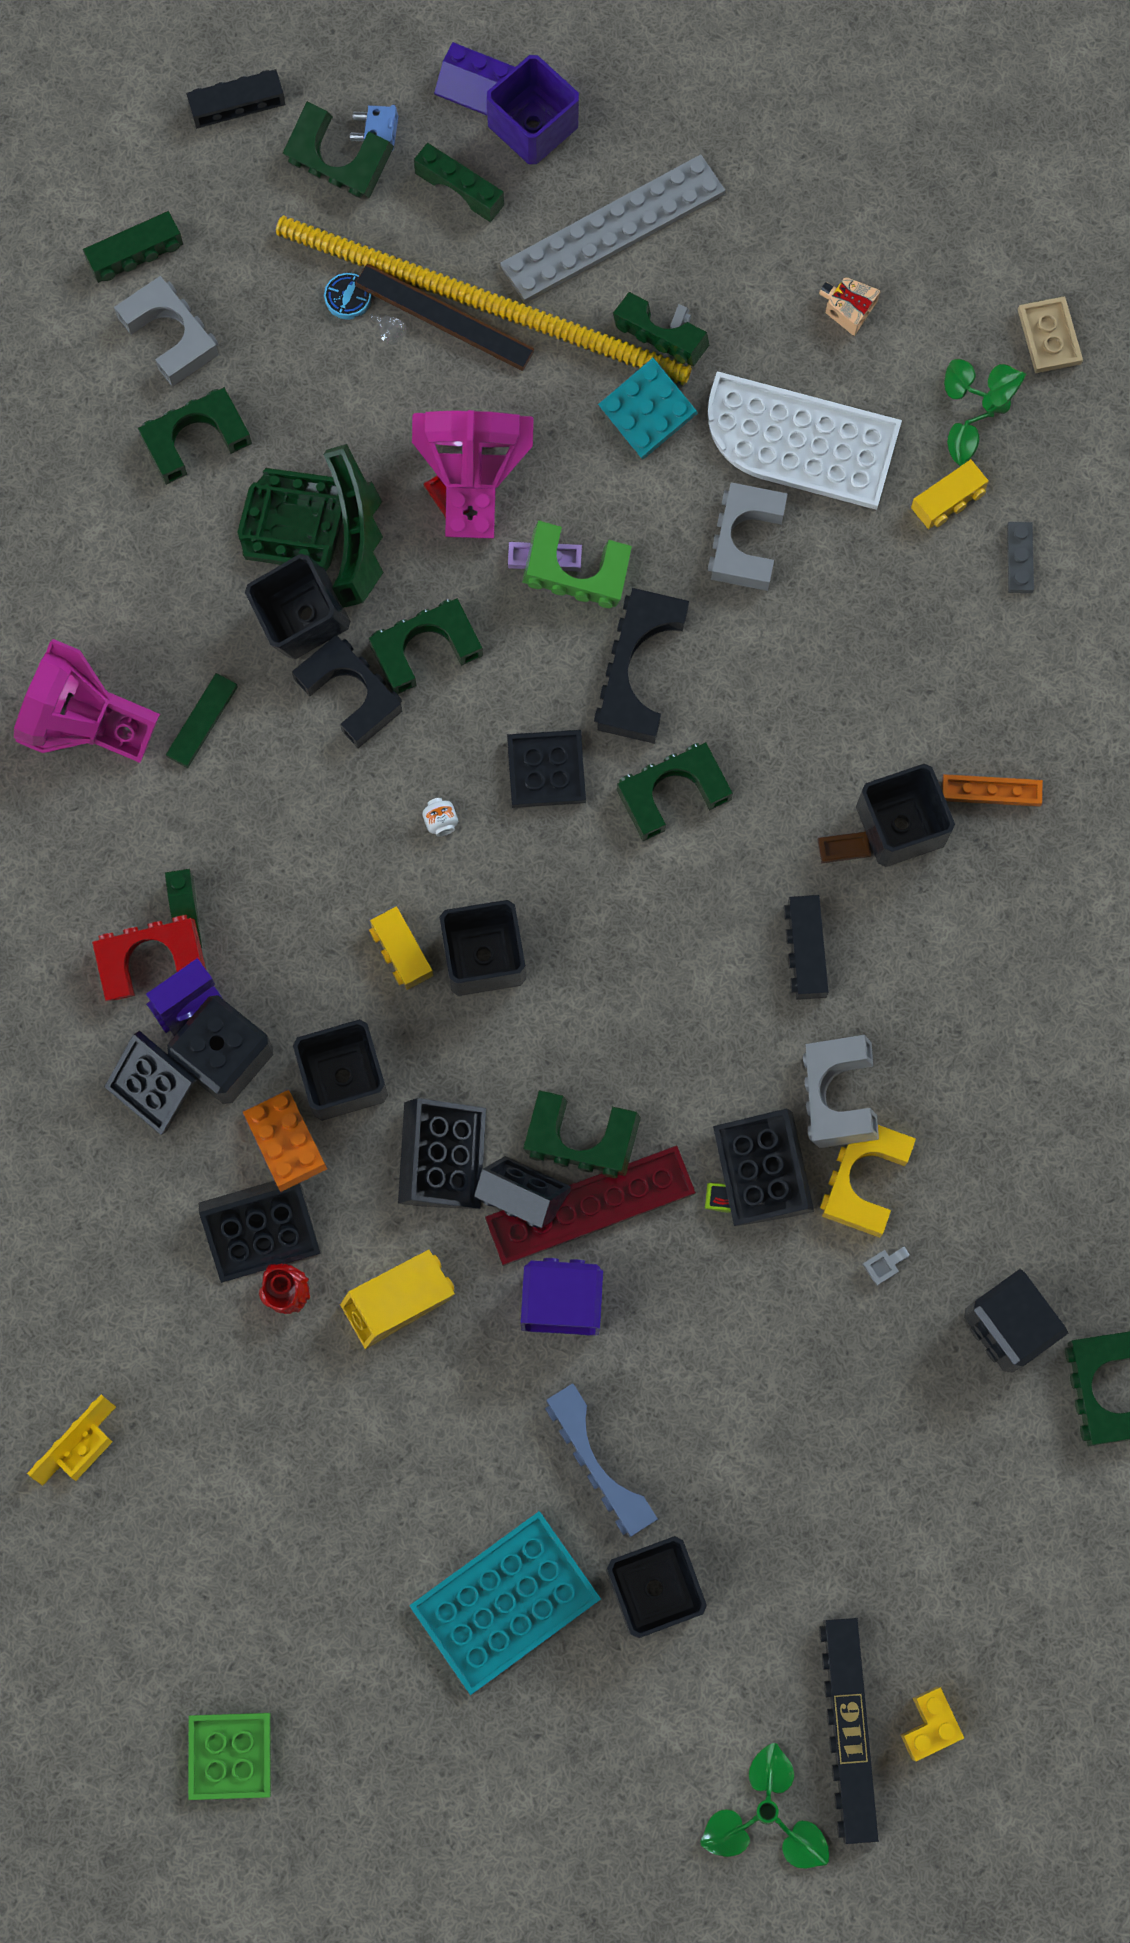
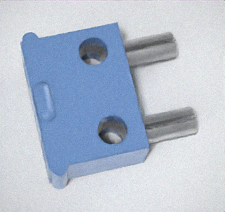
M391 105V107L368 106V112H353V120L366 121L365 133L351 132V141H364L369 131L389 141L393 146L395 145L398 113L395 105Z

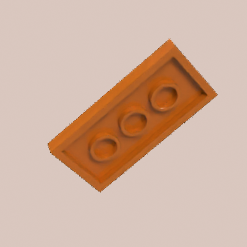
M289 1090L243 1111L280 1192L327 1170Z

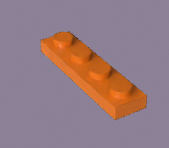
M943 774L942 792L946 801L1038 807L1042 805L1043 780Z

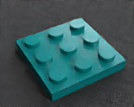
M654 358L650 359L598 404L642 460L698 414L697 410Z

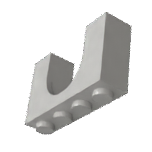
M159 276L116 305L114 309L117 318L131 335L152 320L162 317L175 319L184 326L185 331L180 342L155 359L158 370L173 387L217 357L219 354L216 346L219 344L212 333L207 334L205 332V326L198 316L193 317L189 312L191 309L188 303L183 298L180 300L177 297V291L170 281L166 283Z
M731 482L729 491L724 490L722 505H726L725 512L719 513L717 527H721L720 535L715 534L712 549H717L715 557L710 556L708 571L712 572L711 580L768 591L774 560L751 556L741 552L734 545L731 539V532L739 523L746 520H760L782 524L788 493Z
M865 1035L806 1044L803 1062L808 1073V1077H805V1088L809 1092L806 1110L811 1119V1125L808 1126L810 1141L819 1148L879 1140L877 1114L871 1108L838 1112L829 1109L826 1102L827 1088L838 1074L848 1070L873 1067L872 1042Z

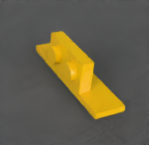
M101 1394L72 1423L71 1427L62 1437L54 1442L47 1453L34 1464L27 1474L43 1486L61 1467L73 1480L77 1481L113 1442L98 1426L116 1406Z

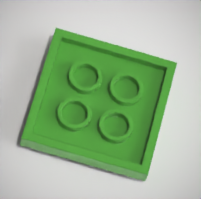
M271 1713L189 1715L188 1800L271 1797Z

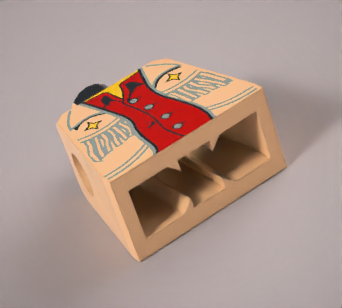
M844 278L837 288L825 282L819 292V295L829 300L826 314L854 336L878 302L880 290L850 278Z

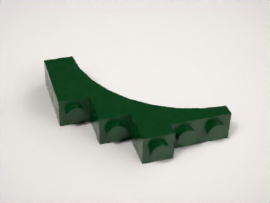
M344 444L327 449L323 455L338 491L344 525L342 564L332 589L341 606L346 608L364 603L384 572L373 553L383 538L373 518L382 500L373 482H366L348 445Z

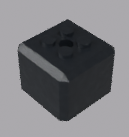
M299 554L247 584L245 594L270 645L289 658L297 659L329 641L335 635L338 636L349 629L351 621L333 591V585L325 569L307 555ZM306 608H311V617L303 620L301 617L302 611Z
M921 764L865 783L856 805L878 864L885 867L944 848L955 826L933 767L927 764ZM898 818L905 819L908 822V827L906 829L897 828L895 820Z
M502 900L443 911L439 918L450 986L453 993L463 996L518 987L526 980V965L515 904L509 900ZM479 950H488L491 953V957L487 961H480L476 956Z
M219 995L209 996L167 1044L168 1055L197 1078L196 1082L222 1104L233 1103L273 1056V1046L268 1035ZM214 1038H222L224 1046L220 1050H213L210 1047L211 1041Z
M359 1019L296 1038L293 1049L314 1117L324 1121L385 1102L388 1092L366 1022ZM340 1070H347L350 1073V1078L347 1082L341 1083L336 1080V1074Z
M1021 1268L965 1308L964 1319L970 1325L971 1333L978 1341L981 1340L986 1347L985 1351L994 1363L997 1362L1005 1372L1013 1373L1069 1334L1065 1325Z
M676 1536L611 1559L607 1566L606 1572L628 1633L636 1638H642L704 1614L707 1607L705 1598L684 1541ZM652 1580H658L662 1584L663 1589L658 1596H652L647 1591V1585Z

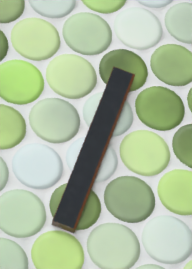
M366 264L355 282L356 287L521 371H524L534 353V348L369 264Z

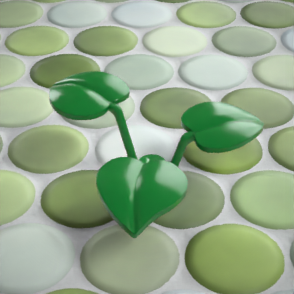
M954 359L949 363L944 380L947 395L952 399H962L968 390L973 394L984 397L982 406L987 411L985 414L966 420L965 424L955 423L952 426L947 440L948 450L952 459L959 466L970 460L979 445L978 430L970 424L987 417H994V413H1007L1011 406V399L1021 386L1026 373L1009 365L999 364L992 369L988 377L990 391L984 393L970 387L975 380L976 374L973 366L968 361Z
M771 1743L757 1754L749 1769V1782L752 1788L756 1791H766V1800L758 1805L757 1815L742 1825V1819L738 1813L728 1809L716 1812L709 1819L700 1844L712 1854L723 1857L736 1856L744 1852L749 1846L750 1837L745 1829L757 1821L765 1825L775 1822L789 1835L783 1842L782 1851L785 1859L792 1866L807 1869L825 1866L829 1862V1849L826 1839L815 1824L801 1820L795 1824L793 1831H791L778 1818L779 1809L771 1801V1791L778 1794L787 1791L794 1781V1769L778 1744Z

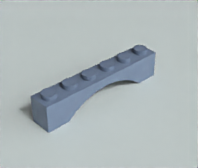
M572 1383L547 1399L548 1407L545 1408L547 1414L552 1421L558 1420L562 1426L559 1433L566 1444L571 1442L575 1447L576 1451L573 1453L575 1459L581 1467L586 1465L591 1474L587 1475V1478L594 1489L598 1487L604 1494L601 1500L608 1512L614 1510L619 1519L615 1523L623 1535L628 1533L632 1537L657 1521L658 1518L644 1496L633 1493L618 1485L598 1464L590 1448L586 1432L587 1405L575 1385Z

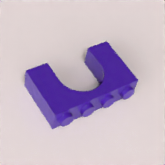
M197 958L146 993L150 1000L146 1004L164 1032L171 1031L173 1036H175L209 996L219 995L221 998L222 996L214 987L215 983L212 977Z

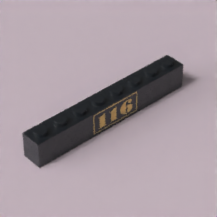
M858 1618L823 1620L824 1626H819L820 1642H825L826 1653H822L823 1670H828L829 1680L824 1681L825 1697H830L831 1709H827L828 1725H833L834 1736L829 1737L830 1752L835 1753L836 1764L832 1765L833 1781H838L839 1789L838 1793H834L835 1808L841 1811V1821H837L838 1838H843V1843L879 1842Z

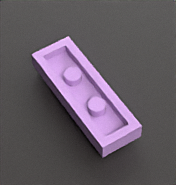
M509 542L508 568L525 569L531 543ZM558 544L557 560L563 571H581L582 545Z

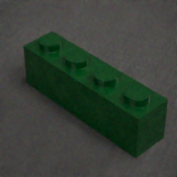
M166 211L84 248L83 252L88 265L99 283L101 281H110L121 272L132 271L141 263L152 262L159 255L166 252H174L184 244L181 233L170 212Z

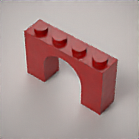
M187 915L172 918V923L163 925L162 921L147 924V929L138 930V927L127 928L123 930L122 935L114 936L113 933L99 935V940L92 941L105 1001L111 1002L135 996L129 972V960L133 951L140 944L147 941H160L169 948L173 955L177 972L197 958L206 969L195 920L187 919Z

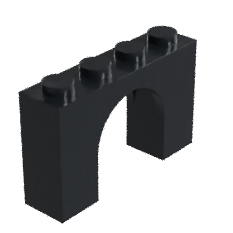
M335 635L292 671L295 682L309 697L329 680L338 676H352L365 685L367 696L364 703L340 724L341 730L357 748H360L402 712V699L395 691L390 692L385 687L386 682L378 673L374 675L368 669L370 665L362 656L357 657L352 652L354 648L346 639L341 640Z

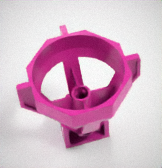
M474 410L432 411L413 414L412 443L446 486L445 537L494 539L496 489L533 447V417ZM436 445L462 447V454L438 453ZM482 447H509L506 455L482 454ZM469 506H473V510L477 511V516H473L472 520H468V516L464 515V511H467Z
M52 639L24 697L14 726V738L17 743L41 753L86 743L89 745L97 744L140 763L146 753L160 714L109 693L105 690L79 649ZM70 692L74 697L71 696L64 713L65 715H62L60 713Z

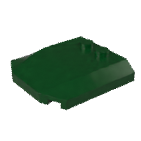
M265 468L263 476L257 483L253 482L248 489L237 531L245 560L282 565L295 556L304 554L311 557L327 571L332 563L343 519L338 491L333 477Z

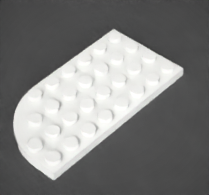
M717 371L709 397L708 424L717 448L731 464L741 471L763 480L877 510L902 420Z

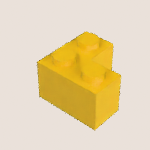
M934 1687L913 1698L924 1724L900 1735L913 1761L921 1760L964 1739L941 1687Z

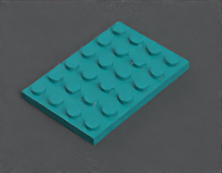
M538 1511L409 1606L468 1693L472 1695L601 1600V1598L544 1516Z

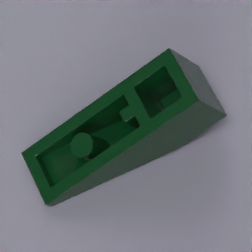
M184 869L165 872L171 919L187 915V919H194L202 948L195 885L191 870Z

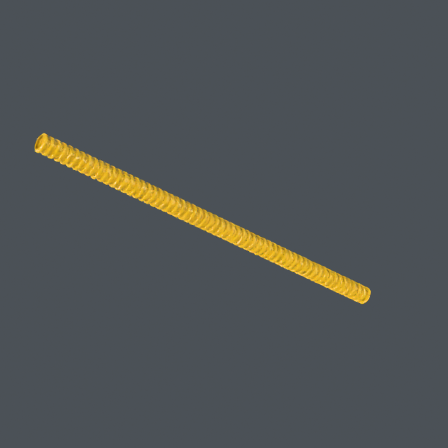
M285 215L280 217L277 222L276 235L279 237L283 235V238H290L293 242L296 240L298 244L303 242L304 246L310 245V248H317L320 252L324 250L326 254L330 252L331 256L337 255V258H344L347 262L351 260L353 264L357 262L358 266L364 265L365 267L366 264H369L392 275L394 278H398L400 281L405 280L407 284L412 283L415 287L419 285L420 289L425 287L428 292L433 290L434 294L439 293L442 297L446 295L447 299L453 298V301L456 302L460 300L461 304L467 303L469 307L473 305L475 309L480 308L483 312L487 310L488 314L494 313L496 317L500 315L502 319L508 318L510 322L514 320L515 324L522 323L523 327L529 326L531 330L533 328L537 332L541 330L545 335L549 333L550 337L555 335L558 340L563 338L564 342L570 341L572 345L576 343L578 347L584 346L586 350L590 348L591 352L598 351L599 355L603 353L605 357L611 356L613 360L617 358L619 362L625 361L626 365L632 364L634 368L639 366L640 369L650 359L654 358L670 379H674L675 383L681 382L683 386L689 379L692 370L689 364L687 366L682 363L679 364L677 360L671 361L670 357L663 358L662 354L658 356L654 351L649 353L648 349L644 351L640 346L636 348L635 344L630 346L627 341L622 343L621 339L615 340L613 336L609 338L607 334L601 335L599 331L595 333L594 329L587 330L586 326L582 328L580 324L574 325L572 321L568 323L564 318L560 320L559 316L554 318L551 313L546 315L545 311L539 312L537 308L533 310L531 306L525 307L523 303L519 305L518 301L512 302L510 298L506 300L504 296L498 297L496 293L492 295L490 291L484 292L483 288L478 290L475 285L471 287V284H464L461 280L457 282L456 278L451 280L450 276L446 275L443 277L442 273L437 274L434 270L430 272V269H423L420 265L416 267L415 263L409 264L407 260L403 262L401 258L396 259L393 255L389 257L388 253L382 254L380 250L375 252L374 248L368 249L366 245L362 247L360 243L355 244L352 240L348 242L347 238L341 239L339 235L335 237L333 233L328 234L325 230L321 232L320 228L314 229L312 225L308 227L306 223L301 224L298 220L294 222L293 218L287 219Z

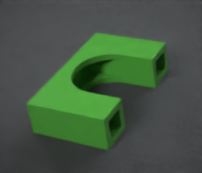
M538 520L533 530L522 583H526L534 589L544 588L551 590L556 595L562 596L566 594L574 596L578 601L596 602L604 608L616 607L621 600L632 546L608 540L603 548L598 573L587 579L574 578L562 570L557 560V547L562 527Z

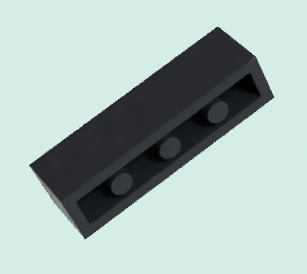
M276 69L271 71L265 70L248 77L242 76L237 80L229 82H219L214 86L203 89L197 88L186 93L196 129L286 105Z
M820 896L789 897L787 905H784L783 909L784 919L789 920L790 929H786V942L791 944L792 953H788L789 969L793 968L794 978H790L791 993H796V1000L827 998L829 990Z

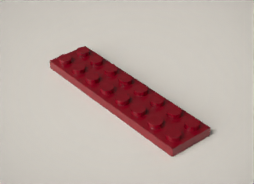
M676 1145L629 1163L626 1176L618 1175L617 1178H611L601 1173L569 1185L571 1190L553 1221L542 1228L532 1227L527 1221L519 1217L507 1215L504 1210L485 1216V1220L502 1266L690 1197L695 1195L696 1192Z

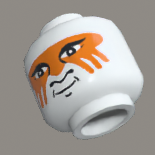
M435 798L430 800L428 806L423 810L422 815L430 833L441 837L455 831L454 827L458 824V817L450 801H442V798Z

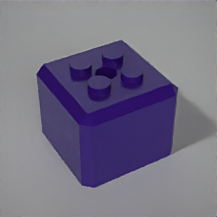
M538 55L527 56L487 91L488 127L527 164H538L578 129L579 92ZM537 121L539 126L530 128L527 126V123Z
M543 1258V1261L531 1260L524 1266L521 1331L599 1335L603 1270L597 1264H585V1260L571 1259L569 1263L559 1262L557 1258Z

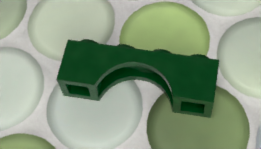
M428 142L414 158L416 175L433 186L442 184L453 189L467 202L473 212L490 223L503 208L504 191Z
M631 292L627 293L613 312L615 325L621 332H628L634 335L640 342H647L655 346L659 352L674 356L682 364L687 363L694 367L710 346L707 332L689 322L672 329L661 328L650 321L651 311L649 302Z

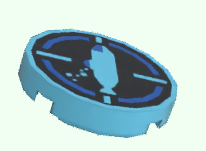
M339 274L332 278L325 287L324 299L326 306L333 315L340 319H354L355 316L363 315L370 307L372 295L356 287L355 282L359 277L357 274Z

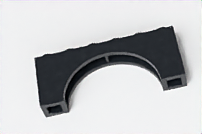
M632 588L630 596H625L623 610L627 611L625 618L620 617L617 632H621L619 641L614 640L611 654L615 655L613 663H608L606 677H609L608 685L602 686L600 699L603 700L602 708L597 707L594 722H598V731L655 744L661 713L647 708L636 697L629 682L628 668L635 651L651 636L664 631L683 632L689 608L688 600Z

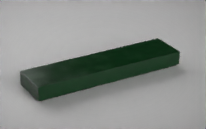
M215 673L167 751V758L189 768L238 688L236 683Z

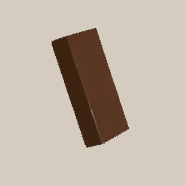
M866 832L817 839L821 864L871 857Z

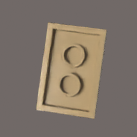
M1065 296L1019 305L1018 313L1035 373L1082 364L1083 358Z

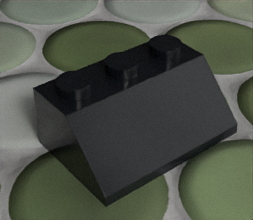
M504 1156L482 1169L474 1197L481 1199L485 1205L504 1210L509 1216L519 1217L527 1221L532 1227L542 1228L553 1221L568 1196L571 1186Z

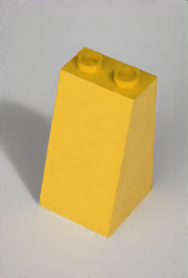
M430 1250L350 1290L341 1302V1308L365 1349L450 1301L455 1295L452 1281L444 1276L441 1271L440 1260L436 1255H432Z

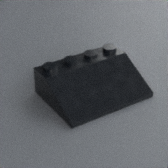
M421 1098L404 1102L398 1204L421 1207L481 1209V1199L474 1196L483 1169L486 1108Z
M786 1108L713 1126L734 1226L789 1218L814 1212L792 1111Z
M274 1180L198 1203L201 1222L221 1283L264 1271L271 1264H287L321 1254L301 1182L280 1192Z

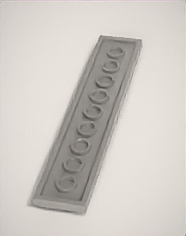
M700 154L502 261L500 267L523 302L526 303L725 195L726 190Z

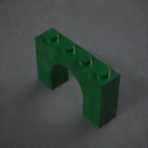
M307 101L283 151V154L289 158L287 162L297 168H300L301 165L309 168L308 173L317 178H321L322 175L329 178L328 183L341 189L342 185L350 188L349 193L360 199L363 195L370 198L394 146L389 141L368 131L353 161L341 167L325 164L321 156V142L333 116L328 111Z
M225 387L214 389L198 400H190L185 406L177 410H169L162 417L148 420L141 427H138L141 439L166 485L187 475L185 465L175 448V440L178 433L190 424L206 423L213 426L220 433L230 454L252 444L250 434Z
M458 598L445 600L432 610H422L416 617L409 620H400L394 624V627L387 630L380 629L369 637L370 647L392 691L400 694L417 686L416 678L406 660L404 652L408 642L418 634L433 632L446 638L461 666L483 656V648Z
M706 742L701 745L695 743L689 746L686 752L682 754H671L663 760L664 762L656 766L655 764L647 765L641 770V773L634 776L628 774L617 783V792L642 841L665 832L666 823L652 795L656 785L665 778L681 776L692 781L697 786L709 811L732 800L733 792Z
M538 1091L523 1147L525 1152L529 1154L530 1159L541 1162L544 1161V1158L554 1160V1164L562 1167H568L569 1164L577 1165L579 1170L593 1173V1169L603 1171V1175L611 1178H617L618 1175L626 1176L641 1119L636 1111L612 1106L606 1132L602 1140L588 1150H573L563 1144L560 1135L568 1101L563 1095Z
M1130 1331L1069 1341L1067 1343L1068 1347H1065V1356L1067 1362L1072 1364L1073 1373H1070V1382L1072 1388L1077 1390L1078 1399H1075V1408L1077 1414L1082 1415L1083 1425L1080 1426L1082 1440L1087 1441L1088 1447L1130 1440V1412L1113 1413L1104 1409L1096 1401L1092 1391V1380L1100 1366L1106 1363L1130 1360Z

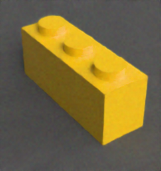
M970 459L915 497L911 509L928 530L934 525L939 527L948 520L947 516L953 512L958 514L963 511L967 506L966 503L972 499L977 501L983 497L989 480Z
M397 906L370 920L372 928L369 929V932L375 943L380 941L384 950L381 951V954L387 964L392 962L396 970L392 973L399 986L404 984L406 990L433 977V971Z

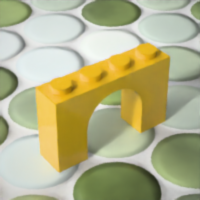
M878 1125L879 1140L847 1144L846 1148L841 1146L836 1160L841 1163L838 1171H832L828 1182L832 1189L829 1195L824 1194L820 1209L824 1210L822 1217L880 1238L884 1233L891 1210L861 1199L851 1187L849 1179L850 1169L857 1160L867 1156L880 1157L905 1166L910 1158L916 1138Z

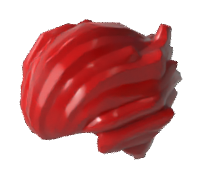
M268 1265L263 1273L262 1287L259 1290L260 1300L265 1306L278 1313H298L305 1306L307 1300L310 1299V1288L307 1283L309 1278L305 1276L304 1272L292 1265Z

